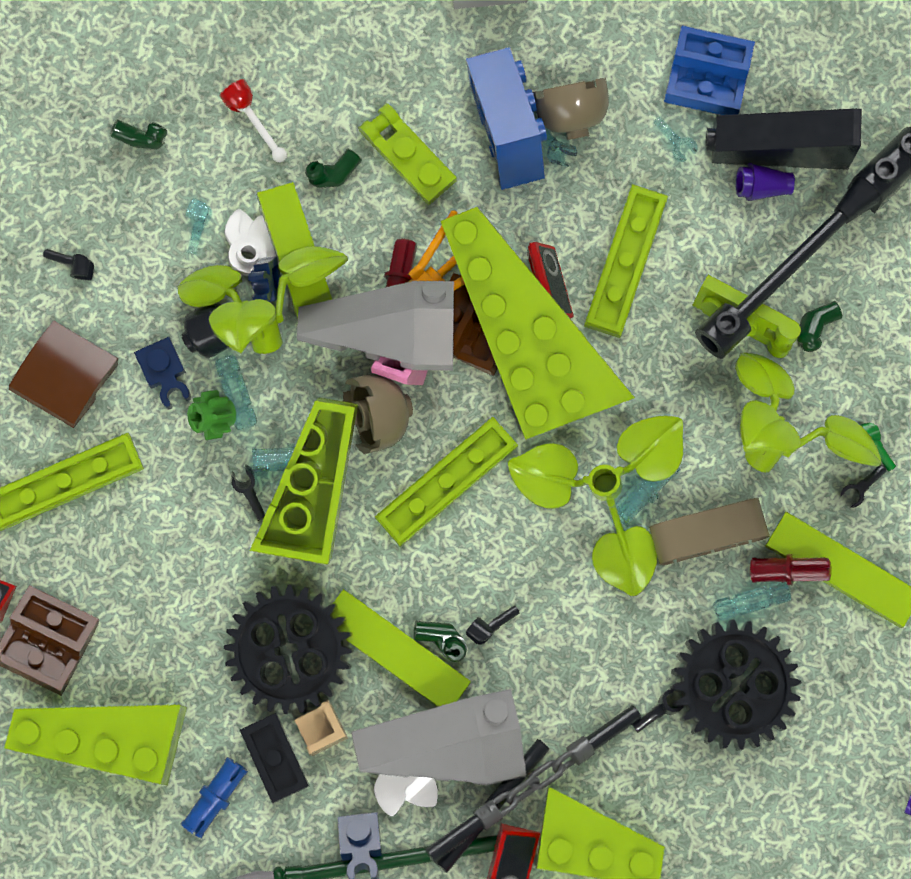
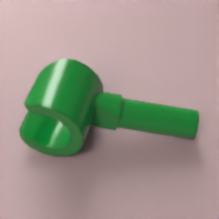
M870 422L861 424L874 441L880 454L881 462L887 471L893 470L896 465L880 441L881 434L878 426Z

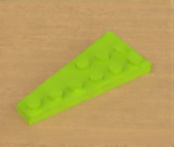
M479 207L440 221L525 440L635 398Z

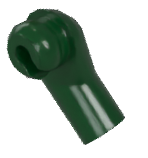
M116 119L110 131V137L134 148L158 150L165 144L163 139L167 135V129L157 123H150L145 132L119 119Z
M346 149L335 165H324L318 161H313L306 167L305 174L309 183L317 188L338 187L346 182L362 159L351 149Z
M836 301L808 311L802 316L799 324L801 332L797 341L801 343V348L804 351L814 352L818 350L822 345L820 336L823 327L842 319V312Z
M415 621V641L434 642L448 660L452 662L463 660L467 652V644L453 625Z

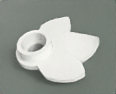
M237 209L234 211L226 223L224 232L225 238L230 244L228 262L232 269L238 271L243 276H248L251 270H254L253 265L262 258L275 257L276 254L263 215L253 221L243 210ZM250 252L254 258L246 259L241 253Z
M379 774L374 785L375 797L380 807L389 816H394L400 810L405 800L421 807H434L437 804L438 788L434 778Z

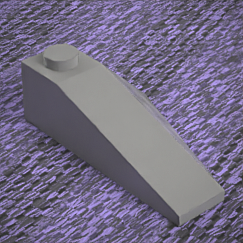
M412 281L299 307L297 340L337 351L350 348L366 352V358L376 361L380 357L400 361V367L411 370L453 371L454 281Z
M511 689L467 698L351 731L359 771L362 773L401 777L434 778L439 781L454 780L473 782V784L491 785L526 777L521 729Z

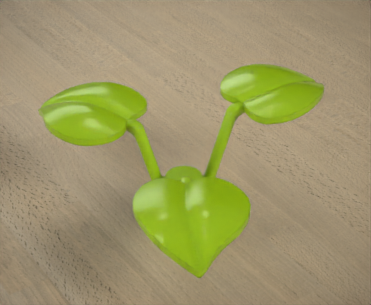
M317 246L303 247L286 255L279 263V270L284 275L279 278L276 308L270 302L261 299L244 300L242 302L238 293L233 289L242 282V276L232 267L224 265L209 266L193 272L177 286L178 295L182 302L194 307L213 305L221 301L226 295L231 297L234 302L225 303L210 314L209 323L212 331L223 343L240 354L250 342L254 352L268 354L278 350L283 344L278 324L284 321L282 311L286 285L289 282L296 287L314 284L340 268L348 261V257L341 252Z
M740 353L735 363L739 380L751 392L761 397H770L771 405L761 401H749L741 412L740 430L743 450L747 462L754 469L765 473L770 472L782 455L789 458L797 449L819 436L825 437V444L832 452L846 460L870 466L881 465L880 454L868 432L857 422L844 416H829L825 420V427H818L800 439L794 426L785 421V418L779 416L776 412L780 403L779 398L791 399L794 395L795 388L789 374L779 364L767 357L753 353Z
M655 416L632 424L621 434L616 447L620 458L629 464L625 467L618 466L616 469L610 465H599L590 472L589 476H584L579 480H574L579 469L576 457L568 448L560 444L549 443L539 445L508 461V468L517 488L529 501L539 507L556 509L565 506L571 499V486L581 487L589 485L592 494L598 500L607 502L617 534L608 533L599 538L592 552L593 565L598 575L606 583L632 597L639 595L650 583L657 565V554L652 536L645 528L634 526L626 531L623 530L614 499L622 491L620 477L632 472L634 469H636L637 474L643 480L650 482L668 479L678 470L682 462L684 450L683 420L675 416Z

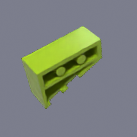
M547 787L536 863L537 869L598 879H661L664 846L563 793Z

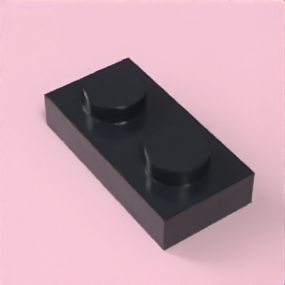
M277 713L240 729V733L272 804L310 787Z

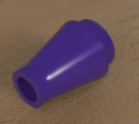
M749 163L747 167H739L737 171L736 193L738 197H745L747 201L792 195L794 192L795 177L793 172H783Z

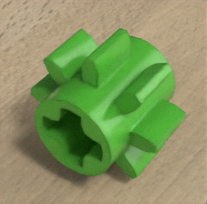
M218 390L201 392V397L193 398L194 403L190 404L187 411L188 422L193 431L196 433L204 432L205 440L222 438L223 433L231 432L230 427L236 421V409L233 402L227 396L220 397Z

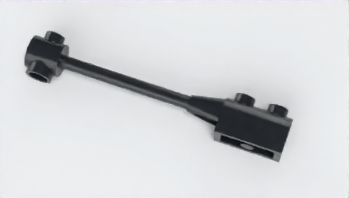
M905 127L852 179L847 187L848 190L834 209V213L736 308L727 303L722 304L696 329L697 339L709 353L723 359L751 332V326L747 318L845 223L851 222L869 209L875 214L911 179V127Z

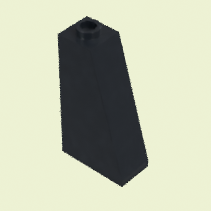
M862 109L717 115L713 128H707L705 151H712L713 164L748 165L752 163L760 166L848 170L861 147Z

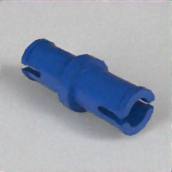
M227 757L208 786L203 785L199 791L201 797L185 820L181 822V825L193 834L195 832V836L198 838H203L204 833L221 809L226 810L229 806V797L242 778L248 773V770L238 762L234 763L233 759Z

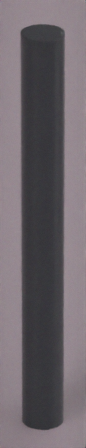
M539 739L524 754L526 777L549 751V747ZM526 777L501 782L485 803L490 800L492 801L504 792L511 791L521 784ZM506 798L496 804L499 810L506 803ZM482 830L437 860L435 864L445 873H448Z

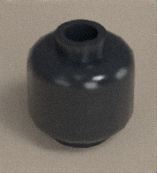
M219 302L199 307L185 316V332L181 336L190 352L195 353L197 351L200 355L211 358L230 348L214 334L209 323L210 314L222 305Z

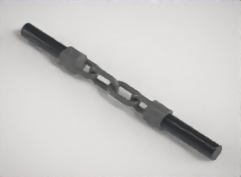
M630 706L589 736H582L567 746V752L556 760H550L533 771L527 780L514 789L500 794L492 801L490 800L473 812L474 815L425 849L432 862H436L483 828L487 830L499 822L505 815L514 810L520 801L536 790H541L563 775L566 769L575 763L579 766L595 754V750L640 720L641 715L635 706ZM567 758H571L569 761L562 764V762L565 761ZM552 766L555 774L540 783V779L537 776ZM527 786H530L529 789H527L526 791H524V792L521 793L520 795H518V796L516 795L517 793H519L521 790H523V789L526 788ZM506 798L509 806L500 811L496 804Z

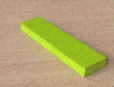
M294 182L257 192V199L278 258V263L286 255L297 249L315 246ZM326 278L308 286L296 287L290 282L286 285L297 320L299 307L333 300Z
M632 184L584 327L621 338L668 195Z
M491 417L374 516L375 519L399 547L403 546L517 449L518 444L497 420Z
M127 432L0 487V531L143 470L144 466L130 434Z
M784 513L767 541L766 548L783 558H786L787 554H792L793 558H828L832 566L831 579L823 582L899 628L905 626L911 616L910 585L790 513Z
M343 589L333 602L338 605L332 614L334 619L338 617L347 618L344 624L339 627L340 631L352 632V636L345 640L437 707L457 702L471 684L469 679Z

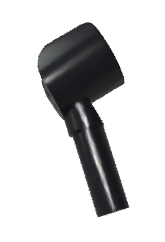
M47 248L44 250V258L71 266L70 277L79 280H92L94 263L85 255L75 254L70 256Z
M245 465L249 480L246 482L238 481L232 471V487L235 491L244 493L257 520L260 521L264 519L265 512L254 489L255 474L250 466Z
M880 465L857 484L845 486L840 493V497L848 489L856 490L859 494V500L850 507L856 508L863 502L864 493L887 472L886 468Z
M514 605L493 619L489 624L478 617L469 626L466 635L476 644L482 645L489 640L500 626L520 614V612Z
M669 689L664 692L659 698L658 705L632 724L637 733L663 715H674L684 708V706L671 708L667 704L666 698L674 690Z

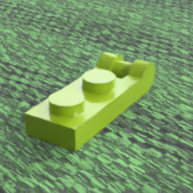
M386 103L378 110L379 115L371 122L366 120L358 129L365 139L414 191L430 205L457 182V177L410 129L395 109ZM390 126L395 134L386 141L380 133Z
M708 274L692 306L700 309L705 315L710 317L722 304L727 303L736 308L748 295ZM762 304L747 318L751 326V332L747 336L767 345L769 353L776 358H784L789 354L793 343L798 339L801 328L796 321L765 304Z

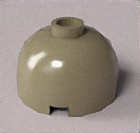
M606 78L595 79L596 87L594 81H583L533 92L538 118H542L545 128L551 132L566 133L567 140L589 136L588 128L600 124L608 110L609 94Z
M377 374L348 379L345 384L351 385V390L343 392V402L358 404L355 425L362 442L355 444L358 450L363 454L385 450L397 444L403 438L408 427L409 417L413 414V406L408 394H404L393 380Z

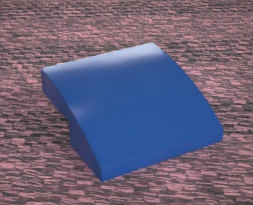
M681 26L664 102L719 115L739 114L755 41Z

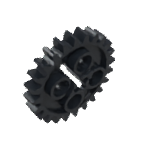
M292 584L287 585L285 595H282L278 586H272L271 598L269 599L263 592H257L258 605L244 601L243 605L248 614L246 616L234 614L232 617L240 626L238 629L226 630L227 634L235 638V643L224 645V649L234 652L235 656L225 662V666H237L238 672L230 678L231 681L243 679L245 684L240 694L244 695L253 690L255 696L252 704L258 705L264 699H267V711L269 712L274 711L278 703H281L283 713L289 714L293 703H296L298 710L302 713L307 710L308 699L314 706H320L321 698L319 693L322 692L330 698L333 697L335 693L330 684L333 682L342 685L345 682L342 676L338 674L339 669H351L352 666L342 660L343 655L354 652L353 648L343 646V640L351 637L352 632H341L339 628L347 618L338 617L334 619L332 614L338 606L336 603L330 604L325 608L322 606L325 594L319 593L311 600L310 587H304L300 595L296 596V589ZM302 613L307 614L313 621V629L307 636L299 635L294 628L295 619ZM280 614H283L286 619L289 643H296L298 646V651L292 653V660L299 675L298 684H295L292 680V667L288 654L281 655L280 647L286 645L285 635L278 619ZM263 623L269 624L274 630V639L267 646L261 644L256 637L257 628ZM310 652L316 653L322 660L321 671L316 675L309 674L303 667V660ZM270 662L278 663L283 669L284 676L278 684L270 683L265 677V669Z
M735 619L730 620L727 623L726 631H724L719 622L712 624V636L705 629H701L697 632L700 644L695 640L689 639L685 644L691 653L680 652L677 654L676 658L684 664V667L671 670L673 675L681 678V682L670 686V689L681 692L682 698L676 700L673 706L686 707L687 711L681 716L680 720L681 722L689 719L695 721L691 729L692 734L705 730L704 743L709 744L716 737H719V747L723 750L727 749L730 741L733 740L736 751L744 750L745 740L747 739L752 748L760 747L759 735L768 742L774 740V733L771 728L773 727L779 731L786 730L787 727L781 717L791 718L795 716L796 713L787 705L801 699V697L791 692L792 687L802 684L801 680L790 678L789 674L798 668V664H786L784 659L791 653V650L785 649L779 652L776 649L781 639L779 636L767 641L765 639L766 627L760 628L754 634L752 633L751 621L745 622L741 630H738ZM728 647H735L740 651L742 663L739 667H733L726 661L725 652ZM757 658L759 665L739 685L742 691L729 695L717 712H713L711 709L713 704L732 686V682L729 679L732 680L742 675L752 660ZM758 674H764L771 680L772 689L768 695L760 693L756 688L755 679ZM702 676H709L715 681L716 692L714 696H706L700 691L699 680ZM732 703H738L745 709L746 719L742 724H736L729 716V708Z

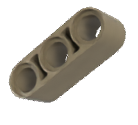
M759 498L748 499L674 518L649 527L660 566L672 564L675 559L677 562L711 554V550L718 552L749 544L748 540H752L753 543L770 537Z

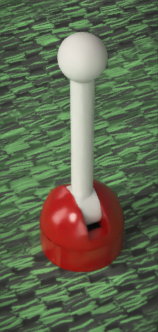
M240 79L225 88L220 94L224 104L232 111L245 112L272 150L273 160L283 162L287 157L285 149L277 146L250 108L253 94L246 81Z

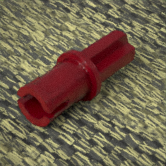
M404 238L395 241L390 269L384 273V278L387 279L386 287L407 283L412 279L408 273L413 269L417 250L416 242Z
M787 554L786 558L752 557L750 574L752 583L787 582L788 586H792L794 581H828L831 579L832 566L828 558H793L792 554Z

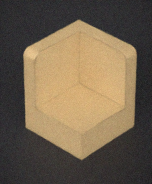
M329 700L321 703V707L295 719V723L307 745L306 749L311 756L348 739Z

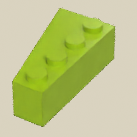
M321 397L315 400L250 551L329 564L333 555L358 404Z
M183 705L14 709L4 749L168 786L187 707Z

